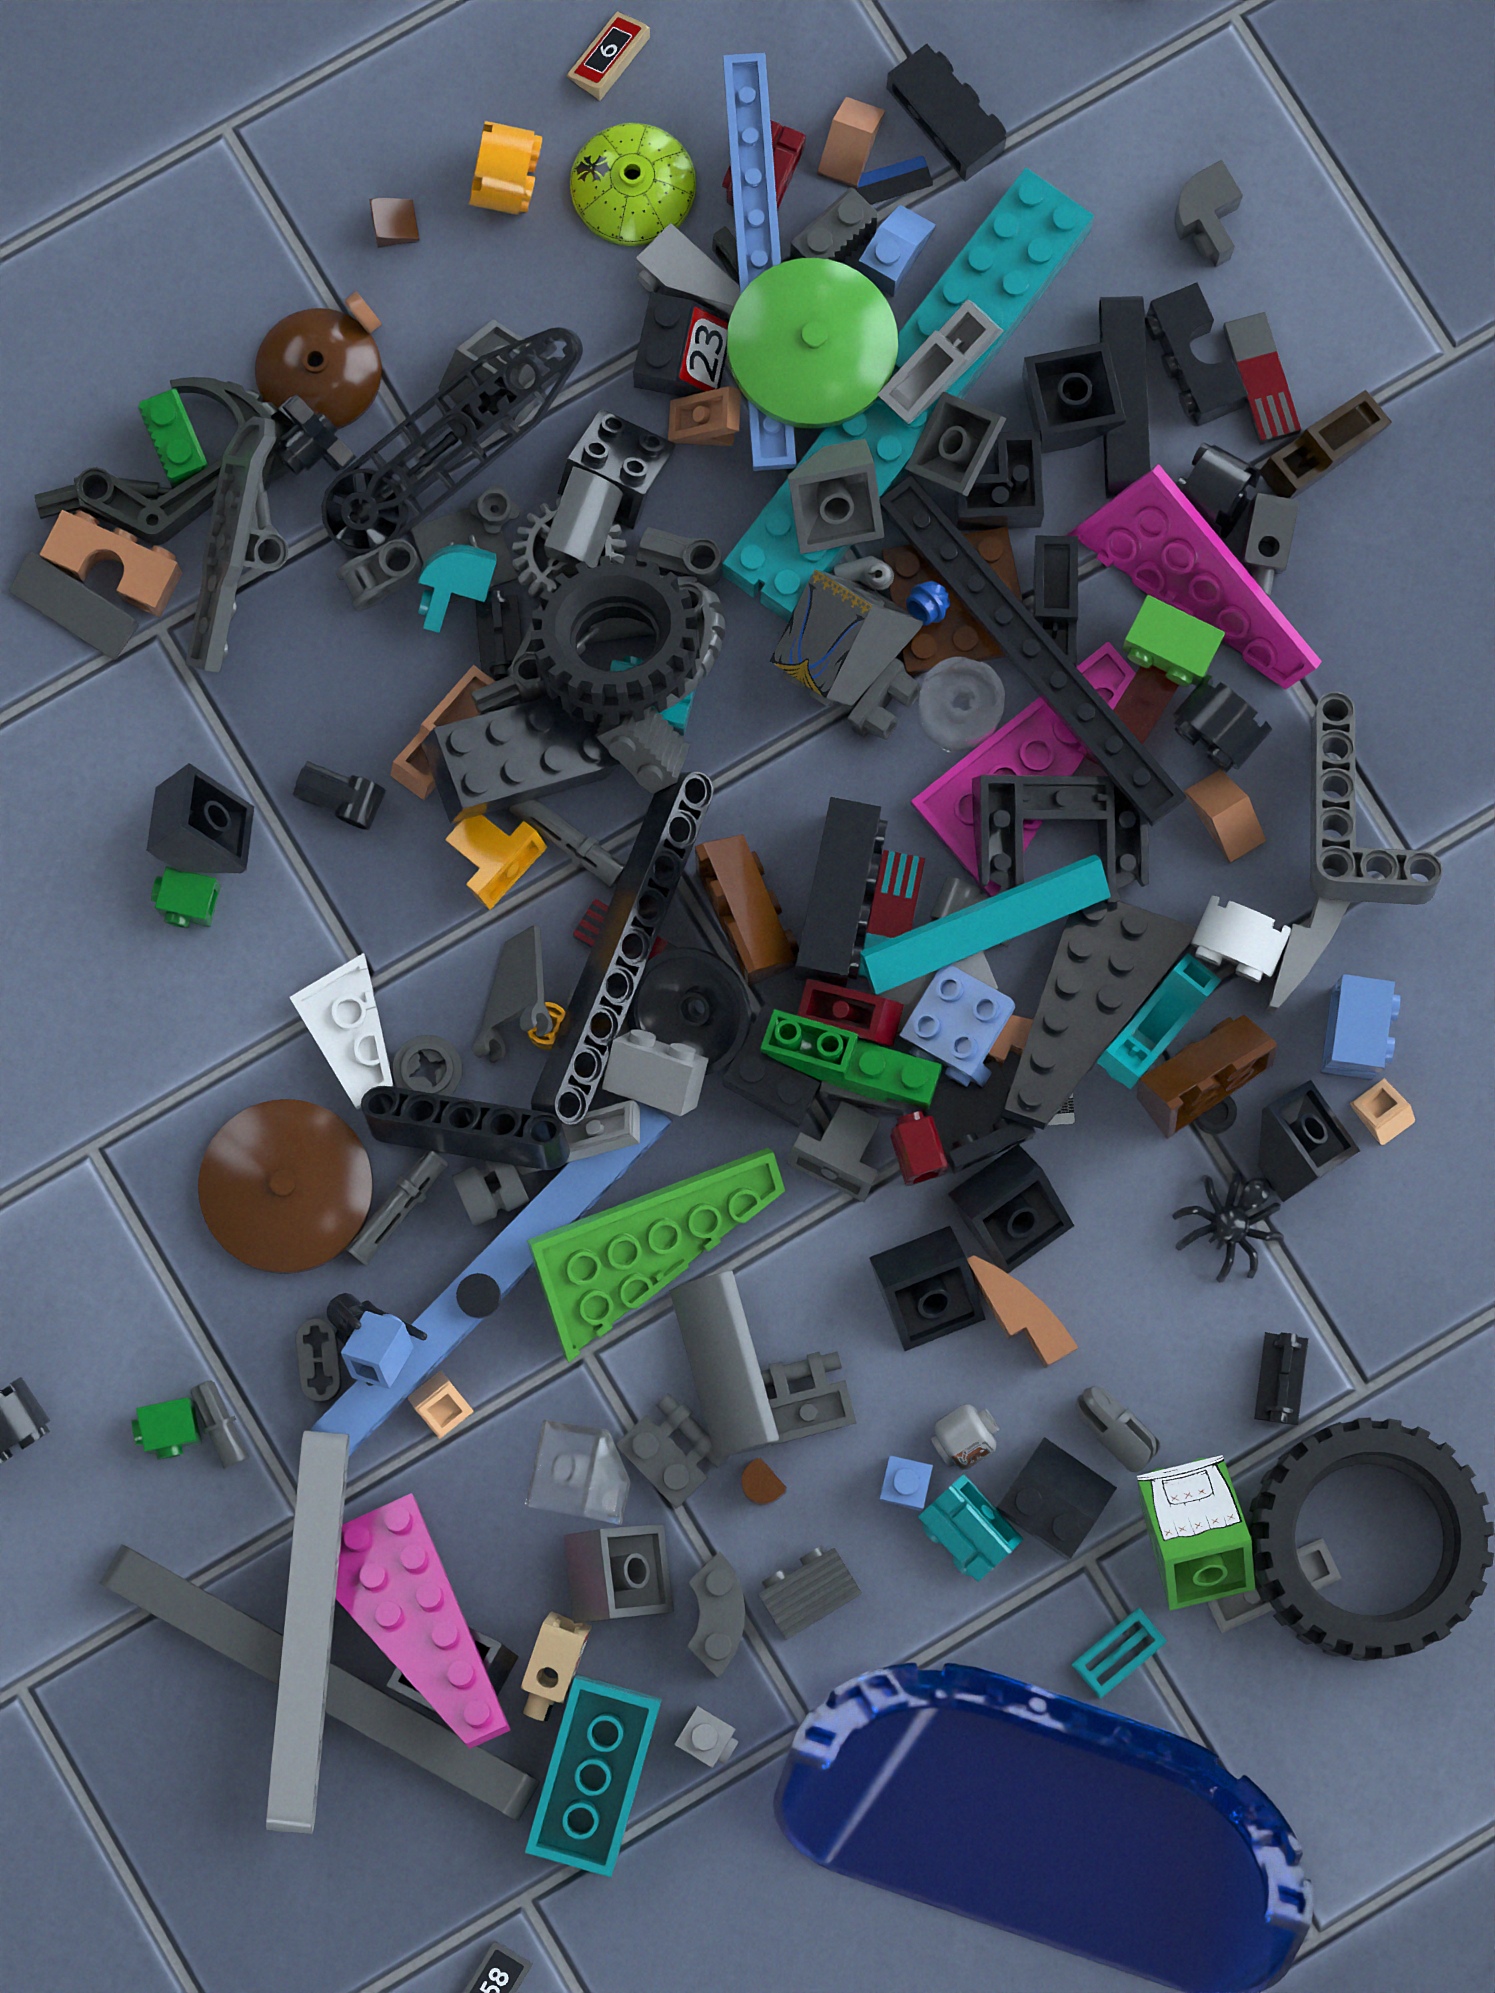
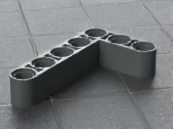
M1327 692L1318 700L1311 723V887L1318 896L1329 900L1411 905L1425 904L1435 895L1442 877L1443 867L1437 856L1431 852L1419 850L1356 847L1355 705L1352 699L1343 692ZM1325 715L1337 716L1341 721H1331ZM1325 753H1334L1340 756L1341 759H1330ZM1324 792H1336L1341 798H1330ZM1334 830L1342 837H1330L1324 831ZM1334 869L1340 872L1342 876L1333 877L1324 870ZM1367 872H1379L1385 879H1374ZM1411 874H1421L1428 879V882L1417 881Z

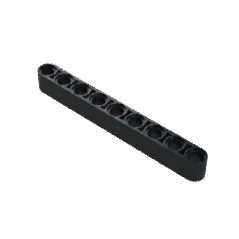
M699 771L681 772L677 783L654 793L532 1095L531 1109L554 1114L560 1119L561 1124H577L587 1113L609 1058L613 1040L617 1038L712 801L713 785L705 773ZM607 981H608V990H606V982H607ZM591 1020H592V1030L590 1029V1022H591ZM575 1059H576V1064H577V1065H576V1070L574 1069ZM559 1099H560V1103H561V1105H560V1110H558V1102H559Z

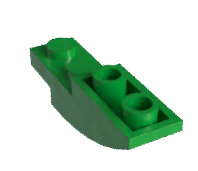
M776 1009L773 1011L761 1045V1052L798 1071L834 1086L887 1103L888 1098L928 1110L942 1071V1064L858 1040V1033Z

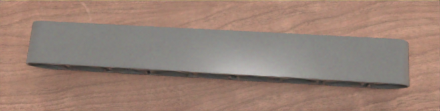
M304 1431L302 1437L267 1807V1831L313 1834L349 1457V1434Z

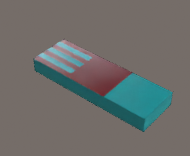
M883 850L863 950L911 931L925 858ZM861 959L858 977L867 979Z

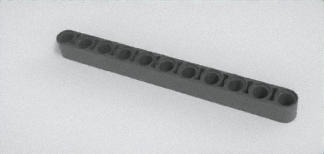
M121 1544L99 1582L101 1585L279 1686L283 1634L137 1551ZM330 1662L325 1708L327 1714L501 1813L519 1821L540 1783L538 1779L478 1745L469 1749L454 1731Z

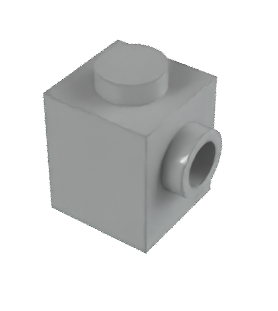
M697 1706L674 1745L713 1768L717 1760L724 1765L726 1764L739 1741L732 1738L736 1730L735 1728Z

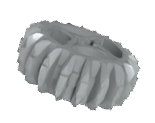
M560 497L556 500L557 509L561 501ZM546 503L540 505L543 516L541 519L532 513L527 515V522L532 529L518 527L517 535L524 541L514 542L512 545L513 552L521 555L512 561L515 570H524L518 576V582L520 585L532 583L528 589V595L531 598L539 596L544 589L555 593L557 589L554 580L561 573L565 576L577 575L575 566L552 558L547 562L548 568L543 573L540 572L535 564L537 546L542 538L546 541L557 510L551 512L550 507ZM619 524L611 526L604 545L605 556H610L611 564H623L625 557L619 553L627 549L625 540L616 539L622 533Z

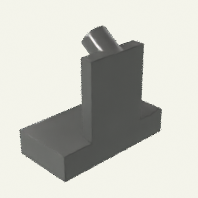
M841 1101L821 1141L819 1142L800 1132L786 1164L865 1202L879 1171L859 1161L876 1131L880 1119L868 1114L867 1109L863 1106L854 1107Z

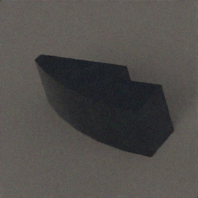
M1036 535L1032 616L1075 666L1077 664L1078 536Z

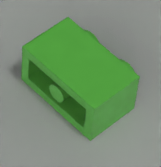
M1147 595L1124 641L1122 650L1129 653L1127 657L1137 665L1145 668H1150L1151 665H1154L1166 671V677L1178 685L1189 687L1192 684L1197 686L1204 678L1225 632Z

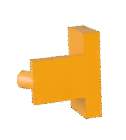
M483 815L458 821L454 826V830L445 839L448 844L479 868L466 885L478 901L489 910L495 906L548 848L537 831L525 821L508 836Z

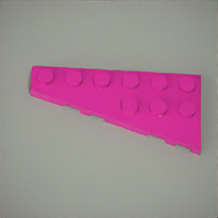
M1159 464L1065 535L1078 536V543H1083L1098 554L1096 559L1108 567L1113 564L1132 577L1133 584L1148 595L1224 631L1225 635L1222 641L1242 653L1243 661L1285 690L1317 669L1322 662Z
M1109 641L1076 667L1113 711L1136 675L1134 670ZM1039 697L912 799L910 805L985 894L991 898L998 895L1002 886L990 880L985 887L979 884L974 839L972 778L979 775L1073 776L1087 751L1046 702ZM1023 820V853L1044 820Z

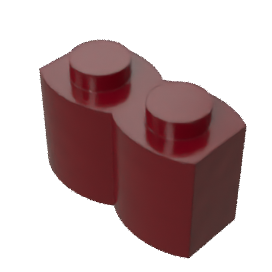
M918 1111L897 1118L898 1123L895 1124L896 1127L891 1129L892 1134H890V1138L905 1186H912L946 1174L948 1163L933 1117H924L922 1111Z

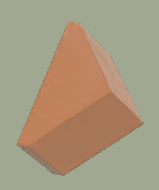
M846 97L832 120L817 175L857 188L884 118L885 110Z
M1221 769L1183 792L1229 864L1266 842L1248 795Z

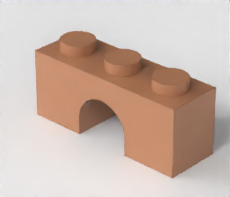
M62 510L39 554L40 557L82 583L85 582L90 570L97 563L104 560H114L124 566V574L116 589L121 600L160 618L182 575V571L175 561L176 556L156 545H153L151 550L136 544L138 539L122 529L115 528L113 533L98 526L100 522L96 518L85 512L77 510L75 515Z

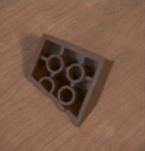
M744 835L709 841L695 846L696 872L747 986L750 987L795 967L796 959L794 954L799 953L798 944L791 929L783 930L777 916L782 913L778 899L773 890H766L761 878L765 874L756 851H750Z
M1242 1015L1234 1021L1231 1017L1224 1019L1210 1031L1211 1035L1198 1043L1192 1042L1188 1044L1175 1057L1139 1078L1137 1099L1167 1139L1273 1066L1277 1044L1247 1016Z

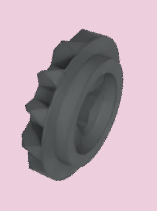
M421 1035L410 1039L399 1049L393 1063V1076L398 1088L450 1096L456 1091L463 1074L461 1058L455 1047L444 1038L435 1035ZM421 1053L431 1064L446 1062L435 1071V1082L437 1084L435 1086H432L431 1081L428 1082L425 1076L419 1078L416 1076L410 1079L411 1076L416 1075V1072L421 1069V1058L419 1056Z

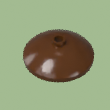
M312 308L298 311L285 317L267 333L257 353L255 378L264 403L272 402L279 408L289 397L298 395L316 415L321 412L338 430L359 419L374 402L382 380V362L373 337L370 333H367L360 322L337 310ZM314 356H320L324 359L323 363L318 367H312L308 364L309 360ZM281 416L280 421L291 426L290 423L283 416Z

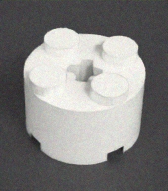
M1211 896L1191 942L1193 946L1198 948L1195 953L1196 957L1215 966H1220L1222 959L1237 966L1235 974L1258 984L1262 976L1271 978L1292 929L1284 925L1280 933L1273 929L1274 919L1232 901L1228 902L1226 908L1218 906L1220 897Z

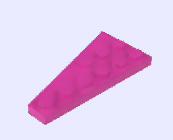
M413 1494L406 1495L343 1524L336 1600L469 1749L510 1731V1727Z

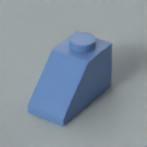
M899 205L879 226L859 259L858 272L867 277L878 289L894 297L935 230L936 224Z

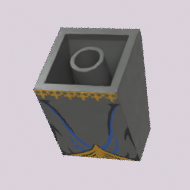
M815 569L770 662L784 670L781 677L788 682L802 688L805 685L812 690L809 695L815 700L828 706H833L835 701L852 706L916 635L924 621L867 585Z

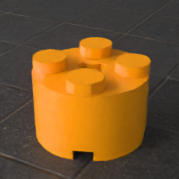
M485 121L469 205L519 215V212L527 213L535 177L527 176V173H535L542 136L534 135L535 131Z

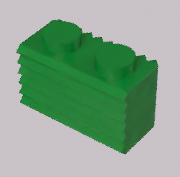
M177 389L168 390L139 403L138 409L171 488L177 487L208 467Z

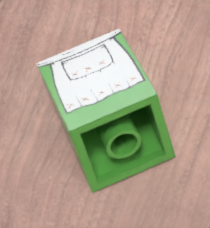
M1223 1455L1212 1458H1199L1191 1463L1167 1469L1158 1468L1147 1474L1137 1476L1139 1501L1170 1611L1255 1590L1252 1540Z

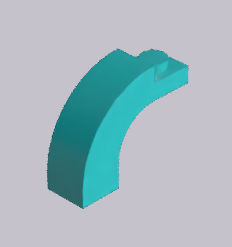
M1187 953L1096 1062L1106 1070L1112 1079L1123 1083L1131 1089L1179 1034L1221 982V979Z

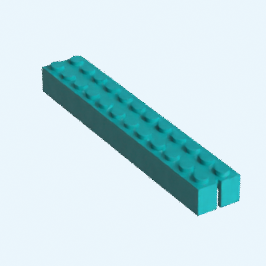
M1025 167L898 333V353L891 378L935 330L939 331L968 299L985 312L1004 332L945 391L955 397L964 399L1089 235L1094 215ZM879 397L870 408L852 420L840 425L826 427L796 468L824 446L866 438L874 461L880 499L895 488L907 474L908 470L905 467L940 397L910 424L903 420ZM787 478L724 560L723 576L753 598L759 591V581L763 583L760 603L788 623L814 570L830 574L834 566L840 562L852 544L800 554Z

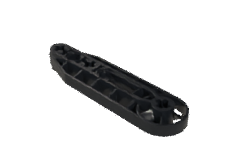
M562 327L550 328L478 358L334 479L326 489L321 505L322 521L330 538L343 549L359 554L369 553L388 541L401 539L541 422L581 359L583 346L579 336L570 329ZM555 341L566 342L567 344L562 349L565 357H551L545 363L536 357L537 355L538 357L548 358L557 349L554 344ZM529 344L517 355L512 351ZM504 354L509 362L483 382L475 371L488 360ZM526 364L530 365L535 372L534 383L527 389L520 384L518 379L520 369ZM469 378L476 389L451 409L443 398L465 379ZM553 383H555V385L547 395L545 393V390L549 388ZM508 390L515 394L505 395L498 401L497 407L499 411L488 410L492 403L489 396H501ZM535 398H538L542 405L533 419L520 430L512 417ZM436 404L443 417L419 436L410 425ZM505 425L514 436L487 457L480 444ZM449 427L453 430L427 453L425 452L420 456V461L411 469L406 465L408 461ZM404 432L411 444L387 463L378 452ZM460 439L462 442L460 446L418 480L415 475L417 471L423 466L426 468L430 466L436 458L448 448L454 446ZM472 451L481 463L455 484L447 471ZM369 459H372L379 470L359 468ZM395 473L403 482L406 490L403 491L401 485L392 478ZM355 474H364L367 488L365 492H357ZM440 479L448 490L423 510L415 498ZM391 486L393 492L385 499L382 496V492ZM334 495L345 499L342 505L333 501ZM362 503L370 504L371 508L367 511L370 518L361 519L359 514L363 511ZM409 507L411 511L416 515V517L407 523L409 517Z

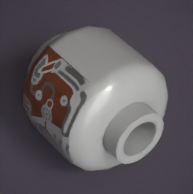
M965 1403L935 1423L936 1435L931 1437V1440L939 1455L949 1467L956 1465L961 1469H969L996 1450V1440L993 1434L999 1431V1427L986 1408L978 1412L974 1406Z

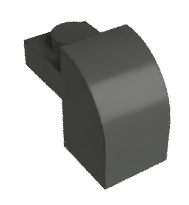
M1222 160L1199 171L1187 181L1182 189L1175 212V228L1179 239L1181 240L1195 232L1194 242L1198 251L1204 258L1210 257L1215 267L1229 261L1235 247L1219 219L1237 210L1243 196Z

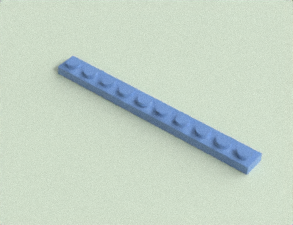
M765 53L723 55L740 295L756 277L781 263ZM748 400L753 471L796 468L793 426L781 423L765 415Z

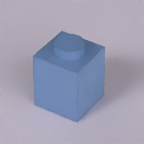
M365 1311L360 1319L361 1328L358 1330L354 1329L341 1355L352 1378L390 1389L414 1346L404 1322L391 1314H383L381 1316Z
M889 1455L878 1501L922 1511L933 1465Z

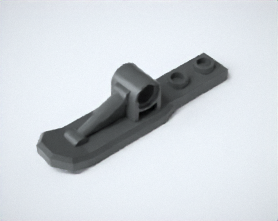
M255 416L250 418L236 431L223 455L203 554L202 584L185 664L187 666L220 673L221 663L225 660L228 652L226 638L230 621L236 612L235 594L243 566L265 571H275L281 568L287 560L288 546L285 539L278 535L277 529L272 526L267 491L264 490L262 477L266 458L276 441L275 420ZM264 541L265 551L263 556L259 558L258 548Z

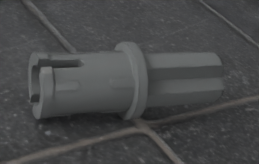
M212 1380L206 1381L192 1388L191 1396L206 1427L202 1431L204 1434L209 1433L223 1464V1469L249 1458L233 1424L236 1418L235 1416L230 1417L215 1382Z

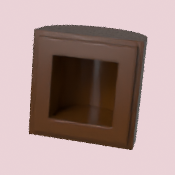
M761 1457L754 1459L742 1474L741 1485L743 1493L755 1504H772L786 1493L787 1487Z

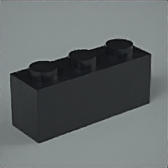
M925 44L888 73L886 89L966 182L1004 153L1006 130L994 114L988 116L979 106L980 99L974 89L966 82L961 84L953 75L954 69L948 58L940 51L935 53L928 44Z

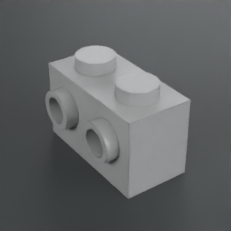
M631 1030V1032L613 1040L602 1089L682 1116L697 1107L708 1058L695 1054L696 1050L688 1045L680 1043L668 1045L656 1041V1036L650 1032Z

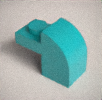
M450 545L434 552L425 561L419 573L418 583L431 586L433 589L432 591L424 589L417 614L424 615V629L440 633L451 592L485 602L497 562L496 553L468 545Z

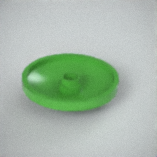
M794 259L764 271L742 292L731 313L726 339L727 357L731 373L739 389L762 413L776 421L794 427L815 429L832 427L859 416L879 398L877 394L889 382L897 359V325L884 295L867 277L857 270L829 259Z

